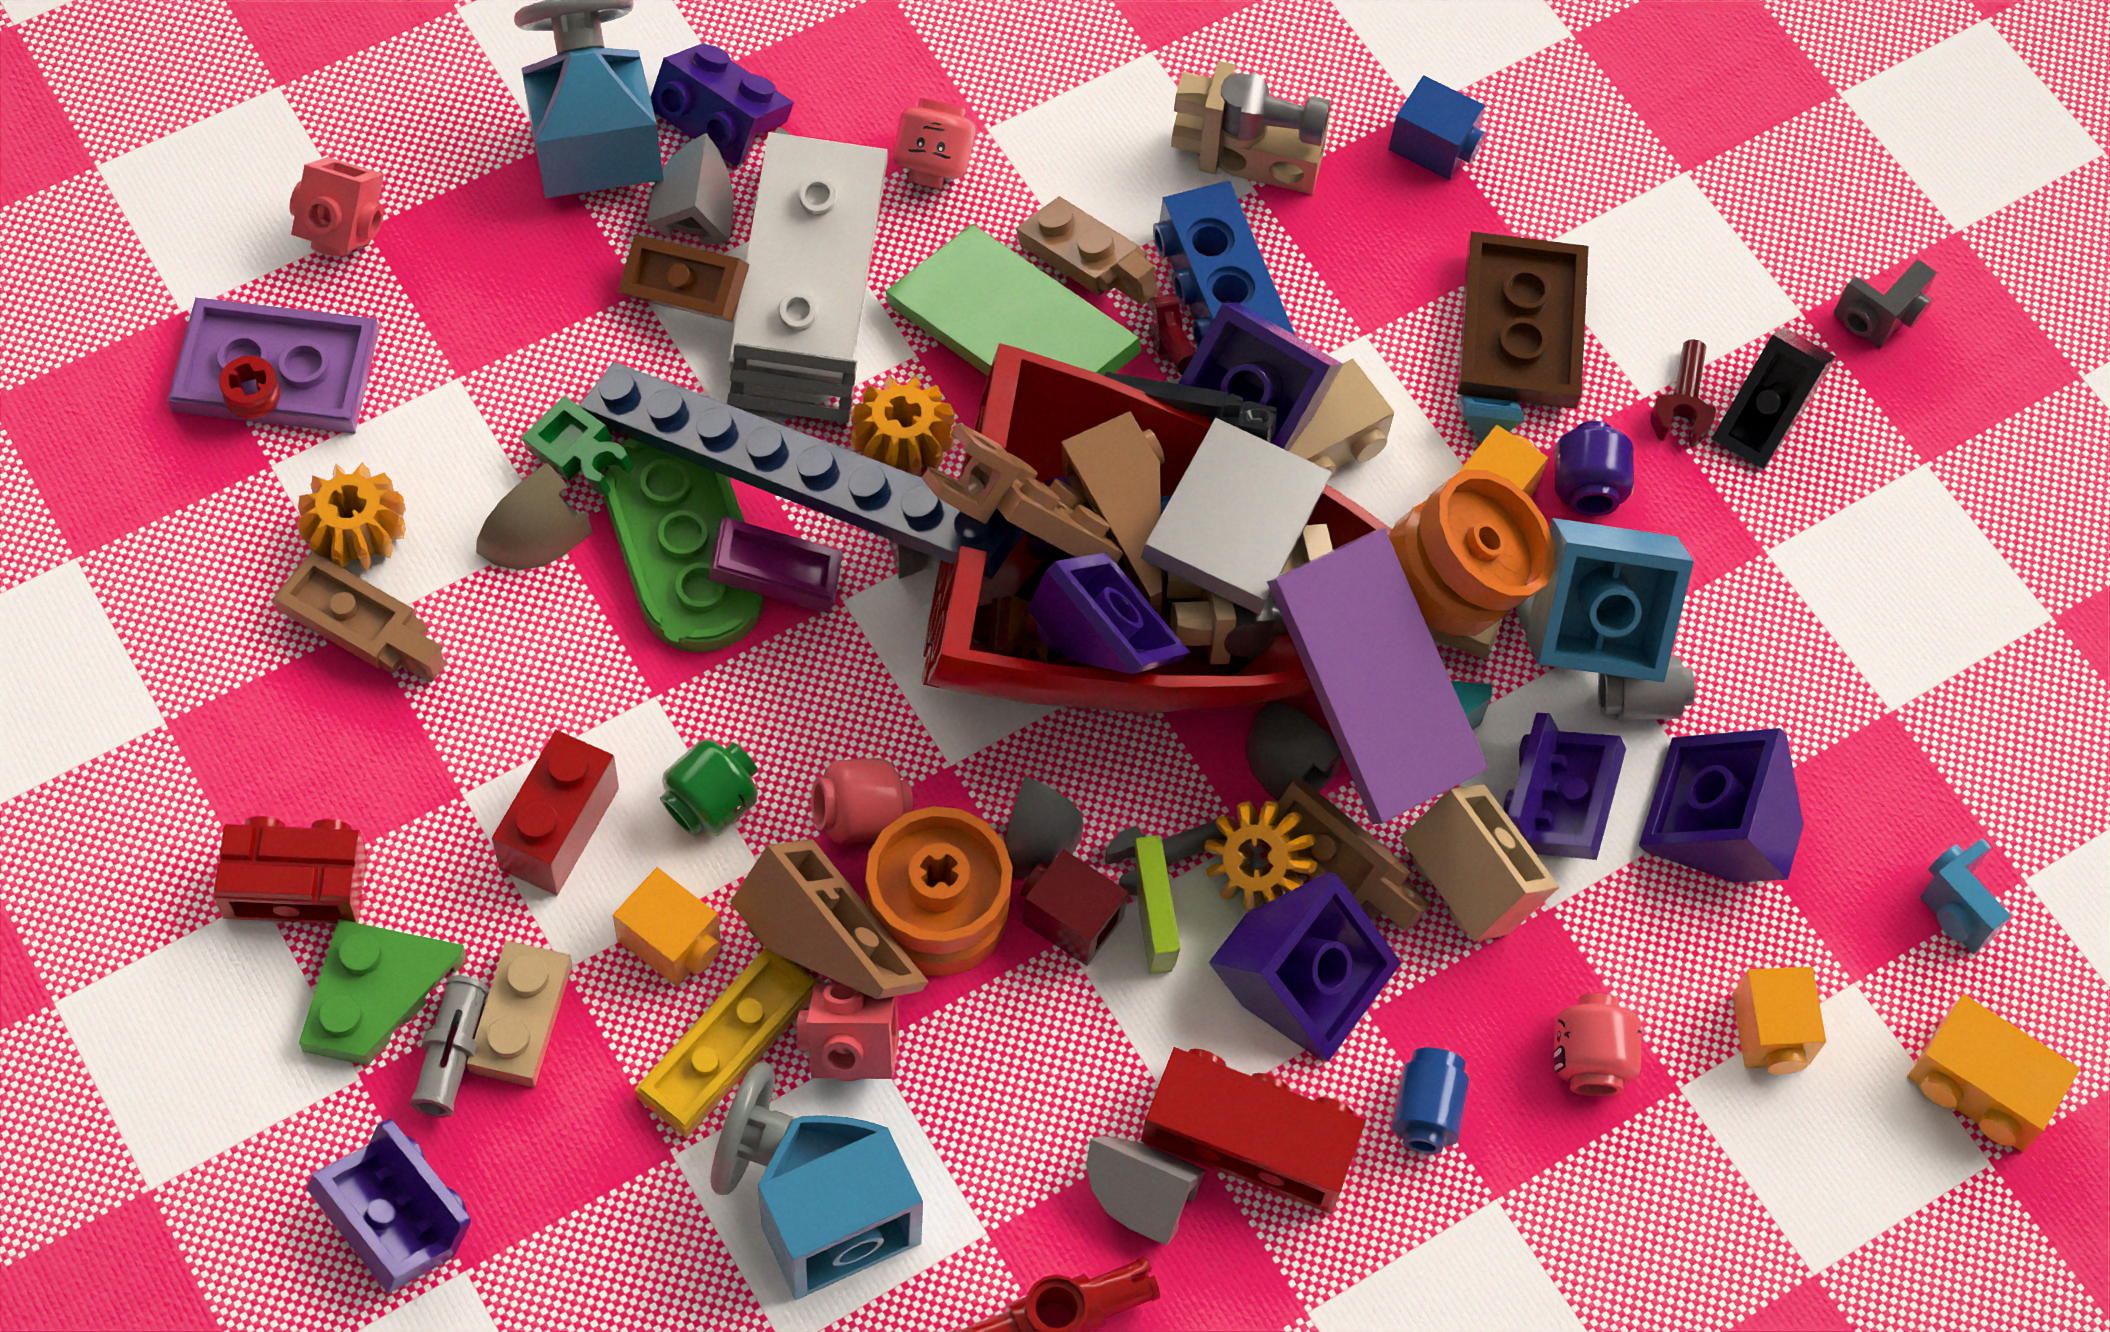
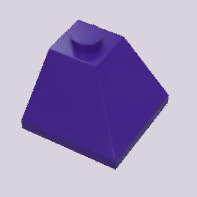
M1107 552L1055 561L1046 570L1027 608L1039 623L1037 632L1043 642L1057 654L1065 655L1068 660L1136 674L1179 662L1190 653Z
M1781 728L1672 737L1638 846L1646 853L1732 883L1788 880L1804 823L1786 733Z
M1327 872L1246 913L1208 963L1242 1007L1319 1060L1329 1062L1402 962L1338 875Z

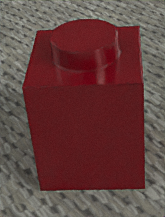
M1062 849L1050 866L1043 862L1037 865L1023 885L1020 893L1025 898L1022 924L1085 966H1088L1124 918L1129 892L1065 849Z

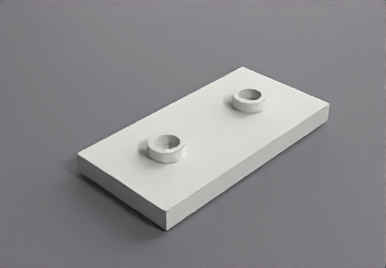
M768 132L746 263L750 265L739 298L728 361L730 368H733V350L736 343L850 360L855 359L888 161L887 149ZM751 359L747 361L746 370L842 384L843 373Z

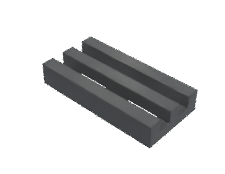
M740 343L734 344V363L730 374L731 387L727 398L728 405L843 423L850 422L858 365L857 360ZM751 359L843 373L842 384L746 370L747 361ZM746 383L840 397L839 407L744 393V385Z

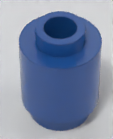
M1419 1048L1413 1051L1411 1061L1403 1066L1391 1128L1396 1135L1403 1138L1402 1143L1408 1149L1424 1154H1438L1443 1151V1147L1455 1145L1459 1141L1470 1079L1464 1072L1466 1062L1458 1054L1439 1048Z

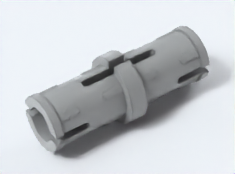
M453 975L447 978L445 994L434 1028L426 1031L421 1045L426 1055L410 1105L416 1111L439 1118L452 1116L454 1101L468 1057H474L477 1042L473 1038L489 988L483 982L468 976ZM458 1024L447 1065L445 1068H441L453 1026Z

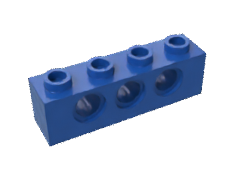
M1230 180L1162 197L1160 219L1158 223L1153 224L1154 242L1160 257H1169L1174 269L1172 275L1173 287L1180 305H1188L1194 318L1192 330L1197 348L1222 305L1220 301L1238 302L1295 335ZM1201 253H1208V254H1212V255H1214V256H1205V255H1202Z

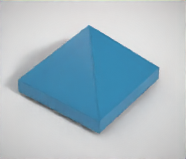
M1462 395L1457 400L1458 409L1480 443L1485 440L1496 425L1510 432L1521 424L1524 419V412L1516 401Z

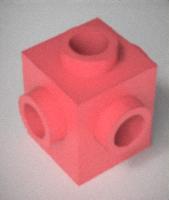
M331 157L305 164L302 179L294 187L290 198L289 211L294 216L291 235L311 241V249L331 256H345L347 252L369 244L378 234L383 220V207L378 202L384 174Z
M838 981L815 983L809 1010H799L797 1017V1047L799 1051H809L811 1078L837 1079L847 1082L859 1079H893L899 1044L896 996L875 999Z

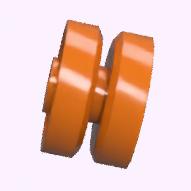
M1464 470L1448 479L1432 492L1426 501L1415 506L1400 518L1388 536L1425 622L1430 627L1454 637L1477 636L1510 613L1513 608L1545 587L1555 568V544L1544 516L1532 499L1513 482L1488 470Z
M937 806L905 813L884 828L868 854L865 878V904L923 975L945 977L968 971L995 951L1007 930L1013 871L1005 842L986 821L962 809Z

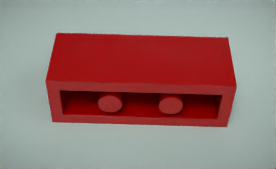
M1173 1047L1145 1118L1140 1141L1332 1214L1366 1120L1353 1115V1110L1338 1100L1328 1097H1318L1313 1100L1289 1091V1086L1275 1076L1265 1073H1253L1250 1076L1226 1067L1225 1061L1212 1052L1196 1048L1190 1049L1187 1052Z

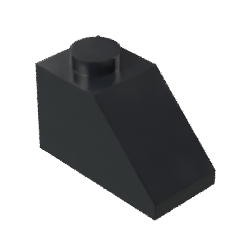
M1785 327L1773 333L1711 439L1758 467L1765 469L1807 408L1835 361L1836 356Z

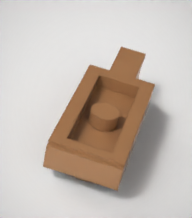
M1061 196L1055 198L1016 227L1018 240L1023 248L1098 296L1105 291L1109 292L1116 288L1143 306L1152 297L1160 293V288L1157 287L1154 274L1156 268L1148 261L1146 252L1139 245Z
M315 552L309 553L272 598L276 610L378 669L382 667L386 671L395 673L399 666L402 665L407 671L432 683L447 664L441 652L442 646L424 636L428 631L427 625L416 617L412 607Z
M1299 778L1290 784L1278 801L1279 814L1277 824L1288 814L1297 812L1302 816L1300 824L1291 832L1293 837L1296 839L1305 834L1314 835L1316 840L1314 845L1298 850L1299 857L1310 858L1317 862L1316 871L1307 874L1313 879L1327 872L1337 874L1363 911L1373 919L1378 918L1383 913L1404 931L1416 925L1432 903L1414 886L1405 881L1411 872L1402 863H1399L1400 859L1305 780Z

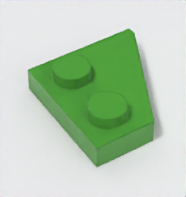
M338 919L300 1036L299 1045L302 1052L369 1065L391 1042L393 1032L402 1024L409 1023L427 1004L425 997L450 970L456 973L461 968L466 958L464 945Z

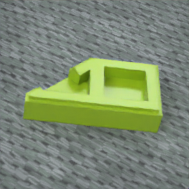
M1158 835L1135 838L1138 908L1149 975L1172 972L1181 948L1162 839H1159Z

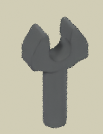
M1216 820L1162 839L1166 865L1206 851L1205 843L1209 839L1227 840L1219 831ZM1137 826L1121 831L1106 848L1105 863L1113 864L1129 857L1135 858V838L1147 836ZM1136 870L1122 875L1119 879V886L1129 892L1128 895L1138 896Z

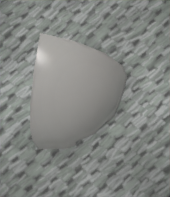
M705 133L684 145L669 159L662 169L664 180L655 182L650 197L646 223L662 235L670 238L672 237L673 229L686 234L701 235L700 244L710 245L730 241L733 220V190L729 172L716 145L708 134Z
M1106 1136L1090 1138L1086 1167L1092 1192L1106 1213L1130 1230L1167 1246L1179 1229L1177 1223L1186 1200L1193 1202L1206 1169L1142 1143Z

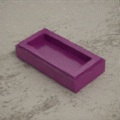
M723 516L716 531L708 580L829 613L835 603L843 551Z

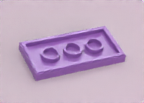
M1385 528L1374 530L1267 581L1372 825L1385 823L1489 769Z

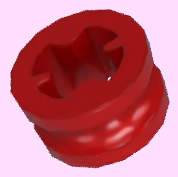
M253 355L238 357L231 360L223 368L219 376V387L223 394L224 402L228 410L237 417L244 419L261 418L274 410L280 400V387L276 380L275 371L271 364L263 358ZM255 380L258 392L245 395L241 383Z

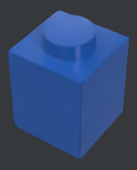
M1423 75L1396 115L1388 150L1450 180L1462 160L1469 164L1473 162L1484 142L1486 132L1479 129L1485 105Z

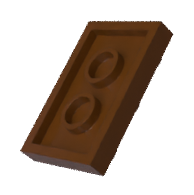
M1471 231L1467 244L1457 394L1577 409L1582 396L1589 246Z

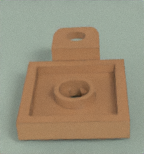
M957 423L950 435L958 439L964 446L963 450L972 456L960 479L956 480L932 467H929L922 477L923 481L938 498L984 524L988 522L997 508L1008 522L1074 557L1107 552L1117 564L1123 555V552L1106 534L1110 525L1102 517L1084 507L1087 500L1082 494L1057 479L1053 481L1050 487L1036 480L1035 477L1038 473L1030 465L1018 457L1007 453L999 443L960 423Z

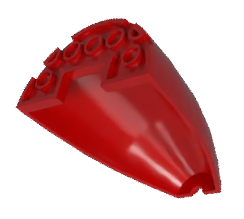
M999 343L980 400V411L974 430L999 443L1007 453L1018 457L1030 465L1038 473L1035 479L1044 483L1046 479L1064 477L1062 474V441L1131 411L1142 432L1150 429L1161 445L1165 458V464L1160 466V494L1162 497L1173 495L1212 424L1209 423V417L1205 415L1181 411L1145 395L1144 393L1146 392L1098 373ZM968 453L965 454L960 477L972 458ZM1328 484L1306 524H1327L1333 550L1374 530L1385 528L1388 536L1392 530L1359 504ZM1025 532L992 579L983 576L987 554L985 551L961 546L954 565L940 560L923 657H926L922 671L923 685L1028 704L1142 713L1240 708L1315 694L1290 635L1276 637L1274 643L1260 657L1254 659L1236 676H1230L1199 660H1192L1188 657L1179 662L1136 674H1129L1068 660L1065 655L1049 661L1048 664L988 653V647L971 643L977 607L992 603L993 598L1014 596L1043 560H1037L1028 554ZM1162 597L1161 618L1170 628V614L1167 603L1170 599Z

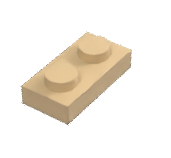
M505 941L474 1038L477 1042L474 1057L469 1056L466 1063L469 1073L535 1088L573 964L570 954Z

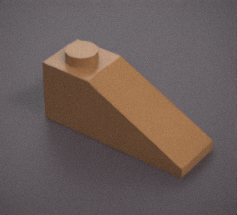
M1131 411L1062 441V474L1069 486L1085 497L1087 502L1084 507L1102 517L1110 525L1106 534L1123 552V555L1117 562L1118 567L1161 617L1162 569L1140 559L1148 538L1161 517L1160 466L1165 464V458L1155 434L1150 429L1142 432Z
M813 839L767 845L730 901L731 905L746 922L750 933L767 950L875 999L919 992L929 982Z

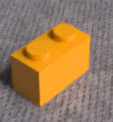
M1963 993L1942 1019L1908 1073L1907 1078L1918 1084L1924 1095L1934 1103L1947 1108H1955L1977 1122L1981 1131L1991 1140L2005 1146H2014L2021 1152H2024L2044 1131L2081 1068Z

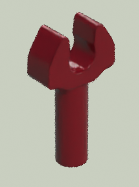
M1175 293L1152 297L1147 303L1156 323L1149 325L1154 349L1158 356L1169 354L1180 375H1183L1195 354V350L1182 329L1179 299Z
M1691 339L1683 343L1675 393L1658 395L1650 418L1658 439L1662 441L1666 438L1673 417L1686 418L1691 424L1689 446L1692 448L1697 446L1708 435L1716 414L1715 407L1706 404L1698 397L1707 349L1706 344L1700 340Z

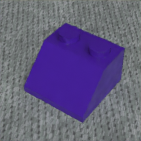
M1238 302L1222 303L1178 384L1228 392V395L1233 393L1242 397L1243 402L1252 401L1277 408L1276 432L1271 444L1289 451L1314 417L1343 363Z

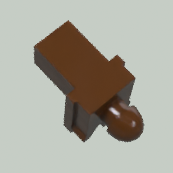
M1010 595L1002 598H993L992 603L977 607L971 643L988 647V653L1049 664L1047 658L1048 646L1037 632L1039 623L1027 610L1031 601Z

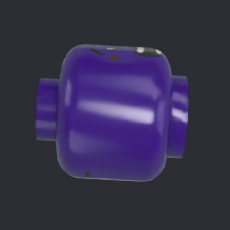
M1587 421L1565 433L1555 444V492L1561 501L1569 505L1574 512L1586 516L1607 515L1614 512L1633 493L1634 448L1631 440L1623 432L1611 428L1609 424L1602 421Z

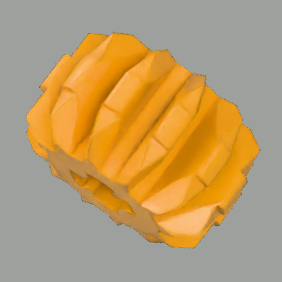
M889 374L884 382V390L867 385L866 391L863 393V403L855 404V407L852 409L851 424L854 426V430L851 432V442L855 451L863 452V456L897 469L907 470L910 474L921 475V464L938 470L939 465L943 462V452L950 451V448L953 447L954 437L950 434L953 431L951 426L954 424V412L951 404L942 403V393L939 391L938 385L920 390V381L916 375L908 381L907 385H898Z
M361 462L352 474H345V470L335 463L332 473L333 478L330 480L312 475V482L310 483L312 493L299 495L297 505L301 516L298 518L297 527L301 539L309 543L311 552H315L326 559L332 557L333 563L343 569L346 568L351 560H358L361 567L368 571L372 561L370 556L375 553L391 559L392 552L394 551L392 540L404 539L406 526L403 516L406 507L403 496L398 491H394L392 480L386 473L383 472L371 477L370 469Z
M1266 801L1261 808L1259 817L1251 802L1238 804L1237 815L1239 823L1227 815L1220 816L1216 820L1219 831L1228 840L1209 839L1205 843L1206 851L1223 855V862L1213 864L1206 869L1207 876L1209 878H1216L1227 873L1230 880L1222 887L1220 896L1224 900L1233 898L1242 888L1245 889L1243 896V908L1245 911L1250 912L1258 908L1262 894L1266 903L1283 895L1282 888L1289 892L1303 885L1304 883L1293 873L1294 871L1303 874L1313 873L1317 868L1316 861L1310 858L1299 857L1298 850L1306 849L1316 843L1314 835L1305 834L1296 839L1293 837L1291 832L1300 824L1302 816L1297 812L1288 814L1277 824L1279 807L1276 801ZM1251 841L1253 846L1265 842L1271 846L1272 850L1267 856V859L1273 865L1271 871L1269 866H1264L1257 870L1251 866L1250 862L1255 856L1253 850L1249 847Z

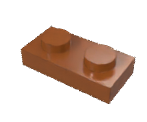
M635 234L618 292L628 298L733 322L750 264L740 258Z

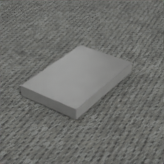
M1215 418L1148 538L1140 559L1260 615L1271 594L1267 581L1281 575L1332 472Z

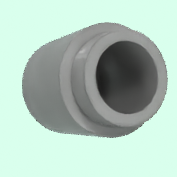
M1671 656L1665 682L1598 673V699L1601 713L1603 715L1616 714L1619 721L1680 719L1683 715L1684 706H1692L1694 703V674L1691 668H1683L1679 656Z

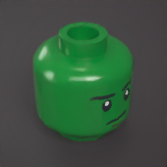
M701 740L663 773L662 783L665 793L660 796V801L673 819L691 836H696L700 831L710 836H719L757 802L758 792L751 777L758 772V768L749 755L734 742L724 748L715 741Z

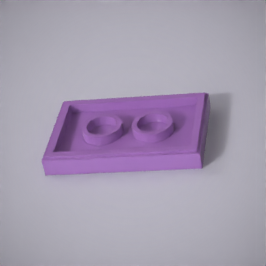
M195 297L168 397L170 409L176 413L355 434L380 331L376 318ZM253 355L265 359L273 367L280 387V400L276 408L268 415L258 419H244L237 417L228 410L219 387V376L223 368L231 360L241 356ZM255 380L241 383L245 395L258 392Z

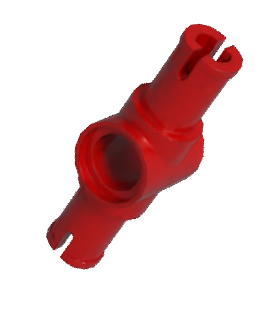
M1143 1256L1133 1263L1089 1279L1085 1274L1072 1279L1062 1275L1043 1277L1034 1283L1026 1297L1006 1304V1312L958 1331L953 1330L950 1332H1091L1104 1327L1105 1318L1148 1301L1160 1299V1290L1155 1275L1149 1277L1148 1273L1151 1272L1152 1268L1148 1260ZM1058 1303L1070 1310L1074 1320L1065 1327L1052 1328L1042 1323L1036 1312L1045 1304Z

